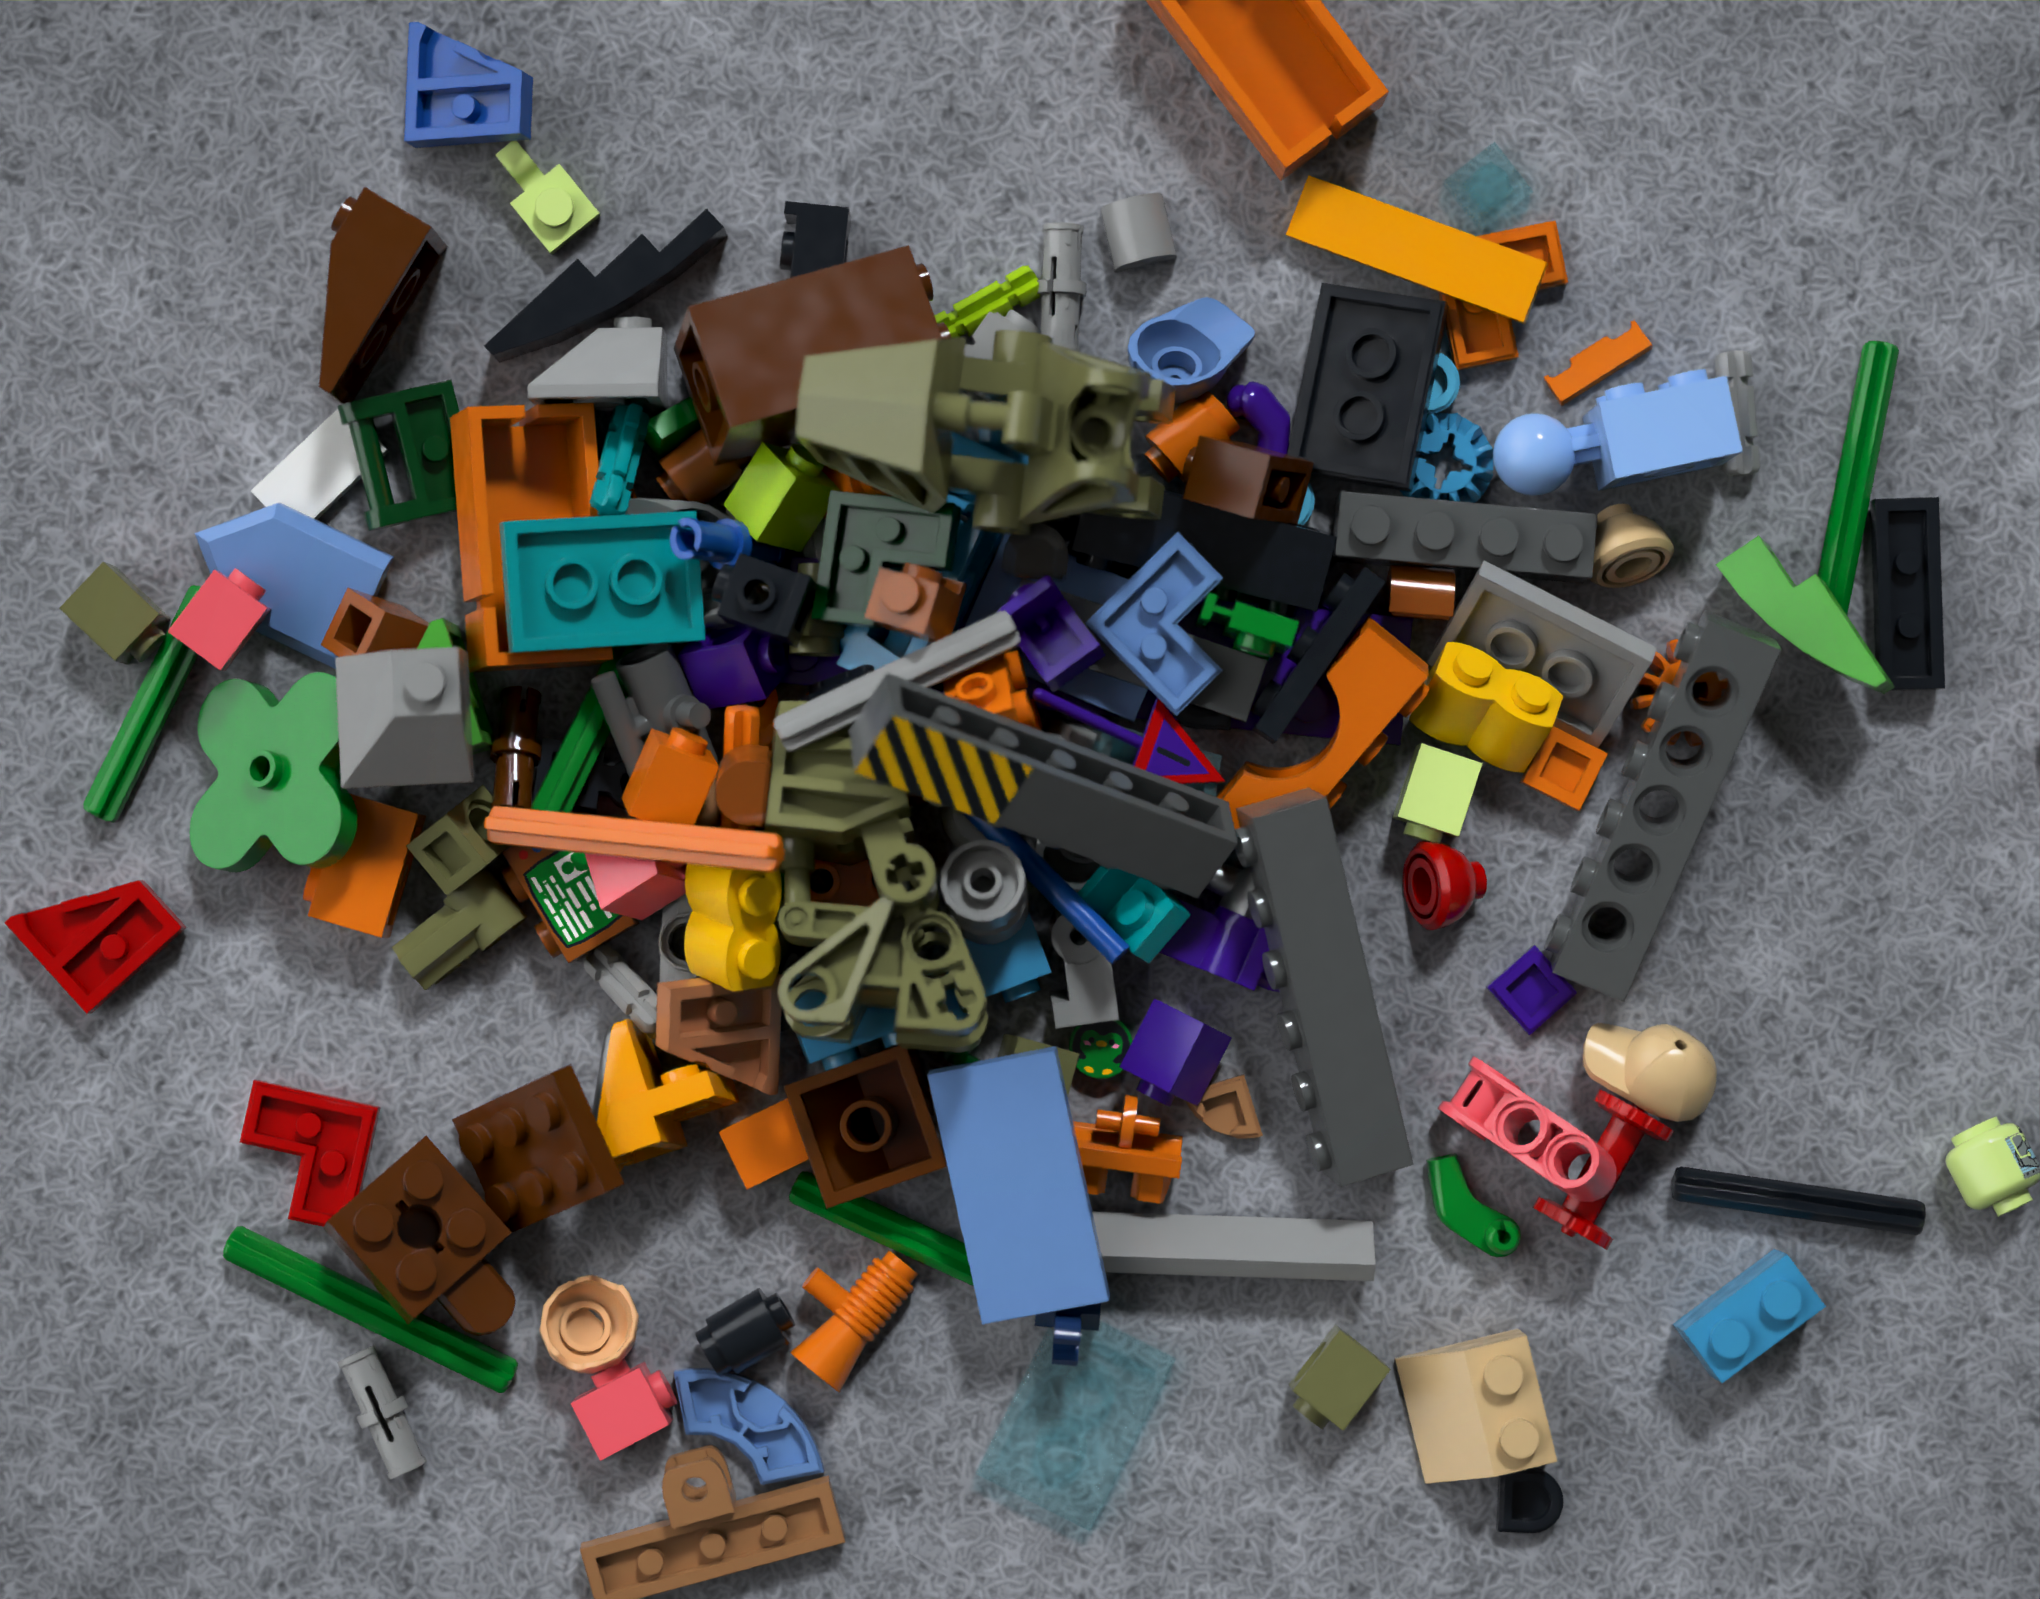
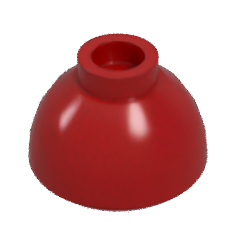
M1422 841L1417 843L1407 856L1403 869L1404 897L1414 919L1427 930L1445 928L1457 922L1469 911L1473 901L1483 898L1486 893L1487 877L1483 866L1477 861L1469 862L1462 852L1448 844Z

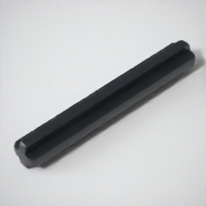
M1682 1166L1676 1168L1672 1179V1198L1680 1202L1910 1235L1921 1234L1926 1217L1925 1204L1912 1199Z

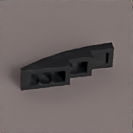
M706 208L660 252L641 234L596 277L577 258L490 339L484 347L500 363L561 343L614 318L682 275L728 237L725 228Z

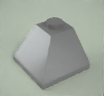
M615 318L614 328L596 329L529 383L528 399L535 406L537 404L594 403L595 412H613L616 406H629L632 402L641 405L642 411H665L668 409L667 335L662 327H652L651 318Z
M459 647L389 650L335 657L342 789L474 782L467 651Z

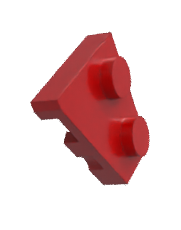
M144 880L109 888V890L92 895L77 897L32 912L17 914L4 922L86 1014H91L187 928Z

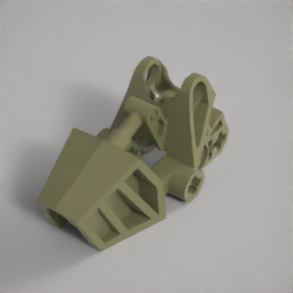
M1019 330L995 331L992 360L964 356L966 337L805 356L798 394L796 437L817 462L931 513L936 512L947 502L948 492L976 495L972 528L982 531L1029 535L1031 524L1083 512L1129 519L1161 520L1165 486L1151 477L1139 476V474L1134 472V463L1130 455L1131 433L1134 421L1154 424L1172 423L1176 389L1163 379H1151V372L1138 370L1052 344L1053 338L1044 334ZM960 390L982 393V397L1006 404L973 401L971 395H961L959 393ZM970 427L1003 430L1002 443L1023 455L1029 456L1028 464L952 455L954 439L951 438L952 431L969 432Z
M780 701L775 710V718L808 701ZM852 725L794 752H788L783 746L774 726L764 832L776 833L782 837L783 849H785L784 861H781L779 867L780 873L784 874V906L779 912L778 921L786 941L798 946L817 947L790 967L780 980L778 995L789 1026L803 1038L851 1044L868 1007L895 1009L894 1032H897L896 1043L901 1048L960 1053L980 1045L982 1036L989 1024L984 988L958 926L953 919L941 913L933 860L925 850L917 845L910 844L915 842V836L908 818L911 816V811L905 792L890 785L873 783L863 775L854 773L849 733ZM815 859L847 866L868 859L879 900L870 907L810 902V874L815 872ZM936 927H941L948 934L934 931V929ZM934 944L944 946L949 950L944 957L934 961L924 960L918 956L922 949ZM949 972L942 978L932 979L925 977ZM801 976H805L790 990V987L792 986L795 980H797ZM955 987L957 990H954L959 1007L963 1013H968L967 1018L958 1021L952 1012H948L945 991ZM809 992H821L827 996L824 1004L816 1009L806 1011L796 1007L799 999ZM802 1023L816 1025V1027L805 1026Z

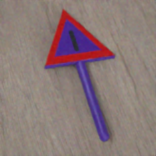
M1041 688L1035 689L1033 692V698L1036 701L1137 748L1138 751L1133 762L1135 767L1180 784L1226 782L1159 699L1155 700L1144 734L1140 736Z

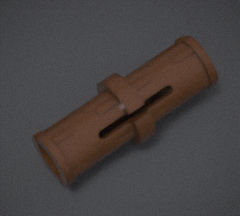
M510 686L501 690L499 737L493 741L490 756L491 760L496 763L491 808L494 806L511 807L512 805V807L531 809L534 766L538 765L542 753V746L536 742L541 693L533 688H527L526 699L521 700V707L522 686Z

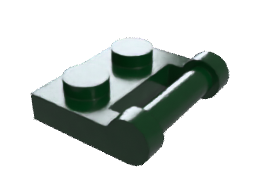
M452 379L360 399L337 406L342 425H349L370 508L369 511L364 512L368 531L380 530L457 511L450 417L460 411ZM388 415L392 416L413 499L397 504L394 503L374 423L375 418Z

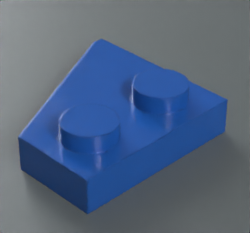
M409 22L404 142L415 148L531 140L533 77L501 60L487 56L469 45L438 33L422 23Z

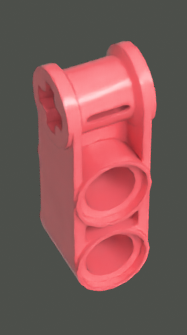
M1475 1056L1468 1063L1471 1072L1450 1102L1442 1101L1437 1108L1481 1140L1486 1141L1487 1139L1574 1199L1582 1202L1596 1201L1603 1198L1614 1185L1616 1165L1612 1156L1588 1135L1520 1091L1521 1088ZM1532 1120H1540V1131L1537 1137L1531 1143L1519 1145L1518 1135L1521 1128ZM1582 1154H1591V1166L1588 1172L1581 1178L1569 1180L1568 1171L1571 1162Z

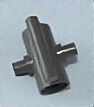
M672 643L645 645L627 653L615 663L616 670L628 697L626 699L615 672H606L591 680V685L629 778L651 728L669 735L673 727L690 731L708 742L706 749L710 750L716 762L718 761L706 730V726L711 719L710 709L692 696Z

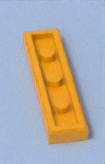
M1310 175L1307 177L1286 232V236L1291 239L1525 324L1548 266L1546 261Z

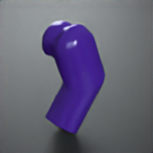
M1254 381L1249 382L1247 385H1235L1227 395V408L1233 417L1247 419L1257 430L1258 447L1287 454L1291 423L1288 411L1266 385Z

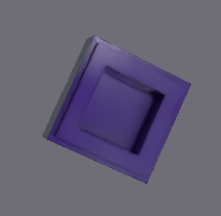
M1532 945L1486 986L1488 991L1527 1035H1531L1577 994L1564 977L1552 973L1550 961L1535 945Z

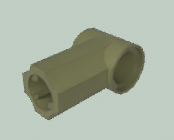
M489 867L482 869L455 889L443 900L444 907L392 947L401 964L424 990H429L432 986L437 985L479 949L484 952L501 940L500 936L511 927L514 930L527 919L528 916Z

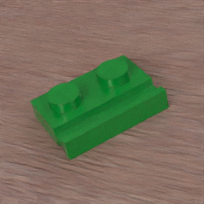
M1208 593L1203 600L1195 627L1204 629L1209 621L1225 626L1222 635L1235 639L1232 649L1269 661L1270 657H1273L1274 652L1283 655L1291 648L1299 621L1236 602L1231 610L1216 606L1215 603L1218 595Z

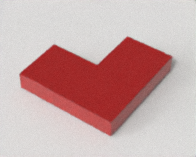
M256 1079L253 1080L239 1143L302 1156L288 1219L324 1227L332 1216L362 1191L381 1107Z

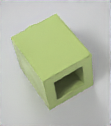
M1426 744L1416 745L1393 815L1394 819L1406 822L1403 834L1422 841L1440 843L1443 835L1452 838L1459 837L1483 763Z

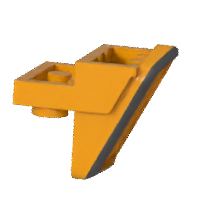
M630 1019L616 1022L607 1030L603 1039L592 1112L619 1172H621L624 1166L637 1164L688 1147L680 1122L740 1102L732 1078L713 1073L707 1068L699 1070L698 1064L684 1066L663 1074L652 1039L646 1033L641 1032Z

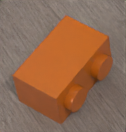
M350 794L354 800L358 817L354 841L345 856L334 865L321 869L311 868L303 893V900L311 902L307 916L380 938H390L414 859V855L406 846L421 834L426 815Z

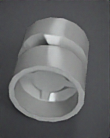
M975 840L966 843L948 857L941 871L940 887L948 916L954 920L962 937L977 944H997L1015 935L1022 928L1029 914V893L1020 859L1009 847L993 840Z

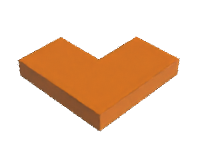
M1556 220L1477 236L1546 261L1548 266L1539 290L1563 286L1568 283ZM1439 293L1440 301H1446L1449 306L1445 326L1452 361L1458 371L1514 360L1519 357L1511 319Z

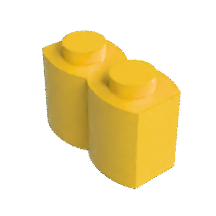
M1447 642L1430 670L1428 678L1423 682L1430 687V690L1423 701L1410 714L1409 720L1421 731L1437 740L1453 745L1467 746L1475 755L1495 767L1511 772L1524 773L1553 728L1563 695L1551 684L1535 675L1520 670L1505 669L1493 657L1477 648L1462 643Z
M687 864L685 889L692 913L686 925L684 952L691 973L733 992L772 986L780 963V940L773 923L780 907L782 895L779 869L776 872L767 873Z

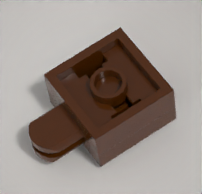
M427 1136L332 1216L323 1228L408 1325L436 1300L466 1333L475 1336L490 1335L501 1329L513 1314L516 1304L513 1290L485 1259L512 1232Z

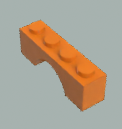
M1368 616L1327 667V678L1336 694L1340 709L1339 722L1332 738L1315 756L1293 766L1266 767L1246 761L1216 796L1229 802L1234 828H1240L1236 808L1305 788H1310L1326 796L1330 809L1347 787V784L1341 780L1356 761L1366 766L1384 746L1388 736L1382 730L1398 712L1405 718L1408 717L1423 701L1430 690V687L1423 683L1429 676L1428 664Z

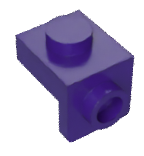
M1049 575L1044 576L1036 583H1028L1018 588L1009 597L1007 604L997 611H1006L1011 616L1020 636L1018 647L1052 693L1105 656L1099 643L1066 601L1058 586Z

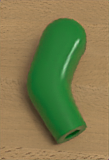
M1453 1153L1426 1160L1433 1205L1438 1219L1448 1229L1490 1256L1498 1258L1512 1254L1518 1248L1521 1240V1230L1518 1224L1512 1218L1480 1203L1473 1197L1466 1184L1458 1155Z

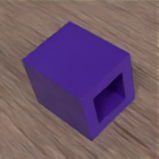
M1154 998L1120 1068L1141 1078L1136 1088L1137 1091L1170 1107L1175 1096L1198 1106L1232 1037Z

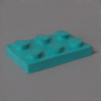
M696 511L503 521L499 523L509 653L706 640L700 560L680 559L672 552L670 547V534L673 526L684 528L681 527L678 521L686 517L697 519Z

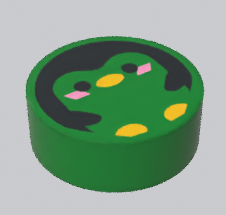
M1119 1020L1078 1025L1070 1036L1069 1051L1079 1053L1076 1067L1085 1075L1097 1079L1110 1078L1124 1070L1120 1068V1065L1132 1043V1037L1127 1027Z

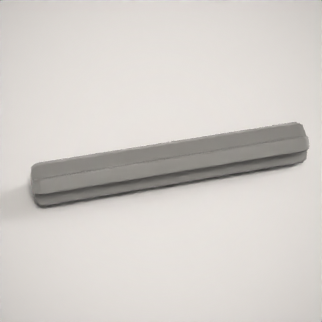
M999 611L778 715L774 719L775 729L787 751H797L852 725L886 673L930 688L1017 647L1020 644L1018 630L1011 616L1006 611Z

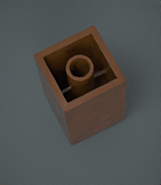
M909 245L687 307L673 349L714 466L752 456L756 453L762 442L779 447L800 442L796 437L798 394L805 356L952 338L945 323L937 324L930 305V301L933 300V287L929 273L922 263L915 264Z

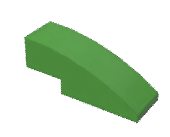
M1759 535L1716 564L1738 595L1771 628L1810 658L1848 680L1882 694L1895 687L1826 583L1817 574L1796 586L1769 544Z

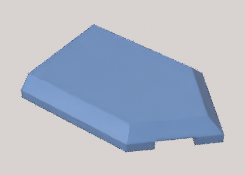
M280 502L195 533L210 574L215 569L228 577L234 568H237L266 590L259 601L269 607L271 611L256 629V632L336 669L335 657L338 656L321 646V643L347 588L349 587L377 597L394 559V556Z

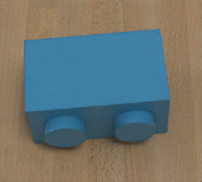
M1773 1249L1672 1325L1709 1375L1724 1383L1826 1306L1788 1254Z

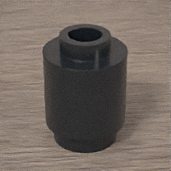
M757 1288L706 1319L707 1326L695 1332V1335L711 1366L722 1377L732 1370L736 1374H740L791 1344L787 1330L794 1327L795 1322L778 1293L766 1297L763 1291Z

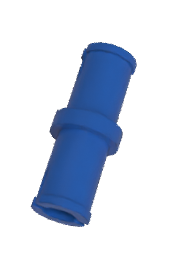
M686 517L678 521L681 527L684 528L673 526L670 534V547L678 558L683 560L709 561L718 569H721L724 564L735 567L739 553L776 565L773 561L782 563L786 554L785 548L757 542L749 534L746 525L735 519L725 518L711 523Z

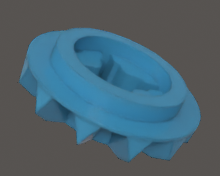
M1458 413L1428 414L1420 454L1424 456L1428 453L1438 454L1442 446L1447 443L1448 437L1453 438L1451 443L1453 448L1452 458L1461 462V466L1469 467L1470 471L1463 469L1460 472L1450 471L1445 480L1441 482L1440 488L1436 489L1435 467L1426 463V459L1419 458L1412 492L1401 491L1403 496L1470 503L1478 501L1491 482L1494 465L1493 448L1483 434L1481 427L1463 418Z

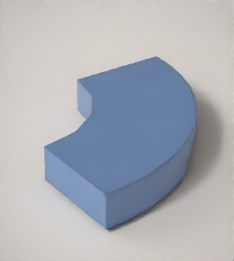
M713 1368L674 1370L673 1373L686 1435H712L734 1444L752 1462L761 1485L824 1473L825 1469L821 1454L808 1427L797 1412L770 1388L756 1380L734 1372H729L720 1377Z

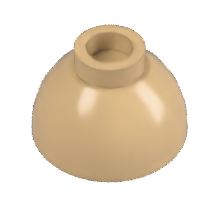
M1622 503L1609 506L1600 511L1597 516L1593 574L1590 580L1597 585L1607 588H1622L1643 582L1659 573L1668 564L1674 553V546L1668 534L1659 524L1646 516L1634 514L1630 505Z

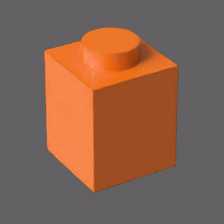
M677 727L672 728L670 735L651 728L621 797L628 814L640 820L695 825L719 770V765L712 752L706 749L708 742L690 731Z
M787 1097L719 1131L746 1190L809 1160Z

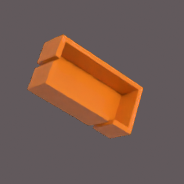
M1146 0L1280 181L1324 150L1332 134L1336 140L1382 107L1389 93L1388 89L1321 0Z
M594 403L537 404L525 411V405L466 407L451 416L450 425L464 602H476L477 605L476 611L465 615L469 673L595 666L613 660L612 647L509 653L499 523L503 521L598 516L597 510L590 504L594 483L598 479L596 475L599 467ZM519 422V426H512L515 423Z

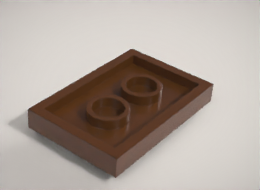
M571 1064L452 1119L459 1134L460 1148L465 1157L472 1163L485 1192L486 1204L511 1232H515L625 1184Z

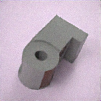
M1055 908L1050 917L1049 931L1055 951L1063 958L1067 989L1050 991L1055 1028L1119 1020L1112 965Z

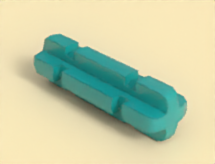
M632 402L629 406H616L613 409L608 428L610 431L605 439L596 475L598 479L594 483L590 504L597 510L598 516L624 515L627 512L632 493L629 490L634 485L644 445L642 441L646 437L650 419L649 415L642 411V406Z

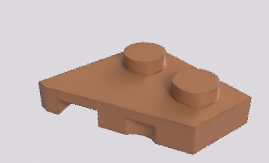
M777 973L772 986L736 992L704 978L657 983L656 1046L768 1095L778 1094L781 1004L778 989L783 975Z

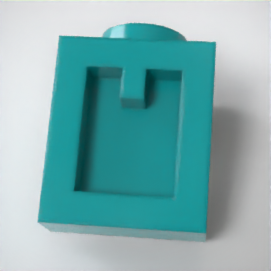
M1100 866L1078 892L1094 911L1104 917L1114 931L1130 946L1129 950L1132 954L1148 963L1154 959L1190 917V913L1171 890L1162 889L1145 878L1120 869H1108Z

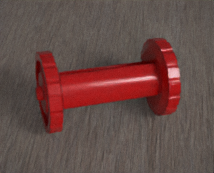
M1599 1089L1593 1101L1602 1110L1612 1115L1597 1142L1612 1156L1616 1165V1180L1612 1189L1603 1198L1593 1202H1582L1567 1195L1562 1206L1551 1199L1538 1197L1532 1208L1562 1224L1561 1232L1568 1236L1574 1237L1578 1233L1608 1250L1613 1238L1605 1230L1594 1224L1644 1134L1656 1140L1669 1142L1674 1130L1645 1114V1111L1634 1103L1630 1105ZM1591 1154L1577 1179L1583 1177L1588 1172L1591 1166Z

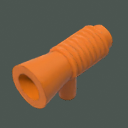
M889 1250L881 1260L879 1258L872 1260V1265L867 1266V1272H862L861 1278L855 1281L856 1285L850 1287V1292L819 1267L808 1276L802 1285L803 1289L831 1310L834 1315L790 1353L839 1393L867 1341L873 1342L875 1335L881 1332L880 1328H884L886 1321H890L892 1318L891 1314H895L897 1307L902 1306V1300H906L908 1293L914 1291L911 1283L918 1276V1273Z

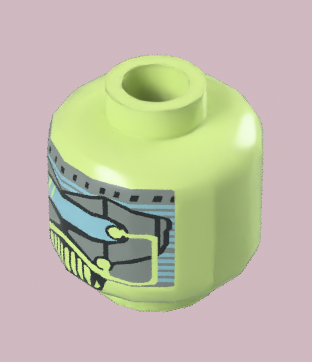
M1993 1117L1951 1138L1955 1148L1947 1154L1946 1165L1964 1201L1970 1208L1982 1210L1993 1206L1997 1216L2000 1217L2033 1201L2028 1188L2040 1180V1164L2019 1126L2013 1123L2001 1125L1998 1118Z

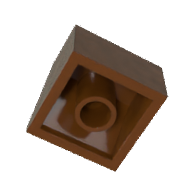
M896 1045L784 1086L826 1209L947 1167L931 1089L917 1049H905Z

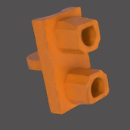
M1127 1094L1124 1097L1122 1112L1097 1109L1095 1124L1073 1121L1088 1194L1098 1195L1105 1193L1108 1169L1133 1172L1130 1197L1143 1202L1157 1204L1164 1202L1172 1178L1179 1179L1183 1136L1159 1133L1161 1118L1136 1115L1138 1096Z

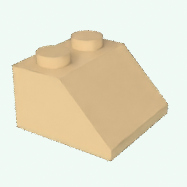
M1520 1329L1395 1358L1425 1484L1497 1477L1558 1462L1528 1338Z

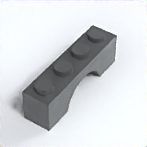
M1341 491L1335 498L1332 535L1336 536L1337 540L1331 561L1379 566H1429L1479 570L1485 560L1518 578L1583 584L1591 579L1593 574L1598 514Z

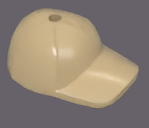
M1596 1023L1591 1026L1587 1033L1583 1046V1065L1592 1080L1629 1100L1644 1111L1660 1118L1676 1122L1693 1120L1706 1110L1716 1088L1717 1068L1711 1052L1701 1041L1688 1032L1668 1024L1652 1026L1641 1032L1611 1024Z

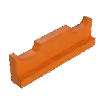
M1635 320L1630 322L1631 329L1618 338L1610 339L1608 336H1605L1570 358L1571 367L1556 377L1548 375L1544 377L1545 382L1561 406L1652 349L1651 342Z

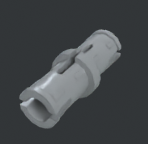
M1065 222L1043 224L1042 231L1044 232L1042 280H1038L1039 288L1037 292L1042 297L1040 331L1041 334L1053 338L1052 344L1080 352V346H1078L1080 298L1086 297L1087 283L1081 281V249L1084 226Z
M372 1345L337 1363L339 1368H342L362 1413L357 1416V1420L362 1429L369 1428L388 1470L389 1479H393L425 1464L427 1459L422 1455L403 1412L404 1409L408 1408V1405L403 1395L396 1397L376 1353V1346Z

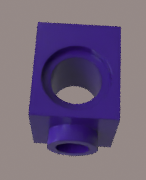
M737 626L705 631L706 640L688 642L677 654L696 699L700 703L707 705L709 709L767 699L791 669L788 662L786 644Z

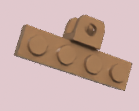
M706 1445L668 1457L663 1476L662 1492L669 1519L582 1542L580 1552L594 1599H640L845 1543L846 1536L829 1475L736 1500V1493L724 1455L716 1446ZM697 1477L706 1484L701 1487H694L686 1480Z

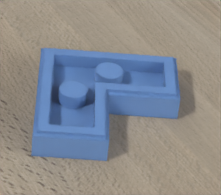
M1179 532L1085 623L1175 716L1222 671L1177 624L1223 579Z

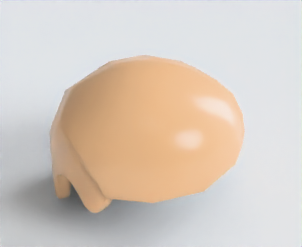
M585 1275L578 1277L574 1281H568L555 1289L543 1305L539 1331L545 1347L553 1360L569 1370L594 1374L618 1365L634 1347L639 1315L629 1291L622 1284H615L595 1275ZM590 1310L596 1312L600 1316L602 1322Z

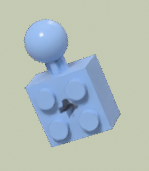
M1699 369L1670 376L1667 383L1658 385L1659 390L1645 393L1643 382L1614 387L1605 390V396L1596 398L1597 405L1582 417L1584 425L1566 428L1555 418L1545 414L1531 413L1519 416L1507 423L1496 438L1493 449V461L1497 474L1512 490L1524 495L1537 496L1550 493L1559 488L1568 479L1575 465L1590 462L1593 464L1598 491L1723 465L1743 452L1727 376L1708 379L1706 369Z

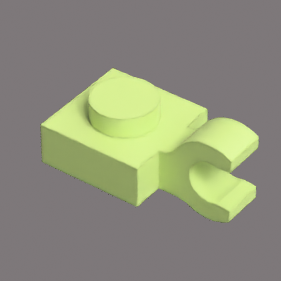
M511 141L495 154L524 191L510 203L511 206L551 255L601 216L560 164L544 175L517 141Z

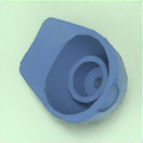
M1204 297L1143 323L1130 336L1128 362L1132 368L1151 372V379H1163L1176 389L1174 404H1180L1193 398L1196 399L1213 389L1221 380L1227 368L1252 343L1255 331L1223 303L1216 299Z

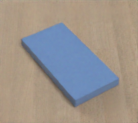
M1057 1046L930 1070L927 1076L982 1324L1108 1302L1110 1291Z

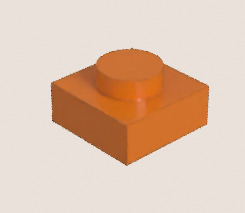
M1553 726L1519 783L1575 811H1580L1608 753Z

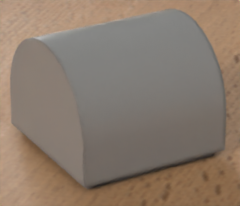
M1161 193L1132 196L1109 203L1101 208L1100 212L1114 272L1176 259L1175 246Z

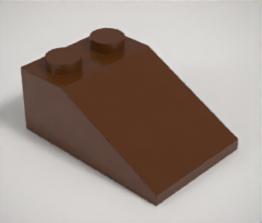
M364 187L357 199L350 196L344 201L331 225V230L335 231L336 235L332 239L330 246L319 387L341 404L355 400L448 247L431 226Z

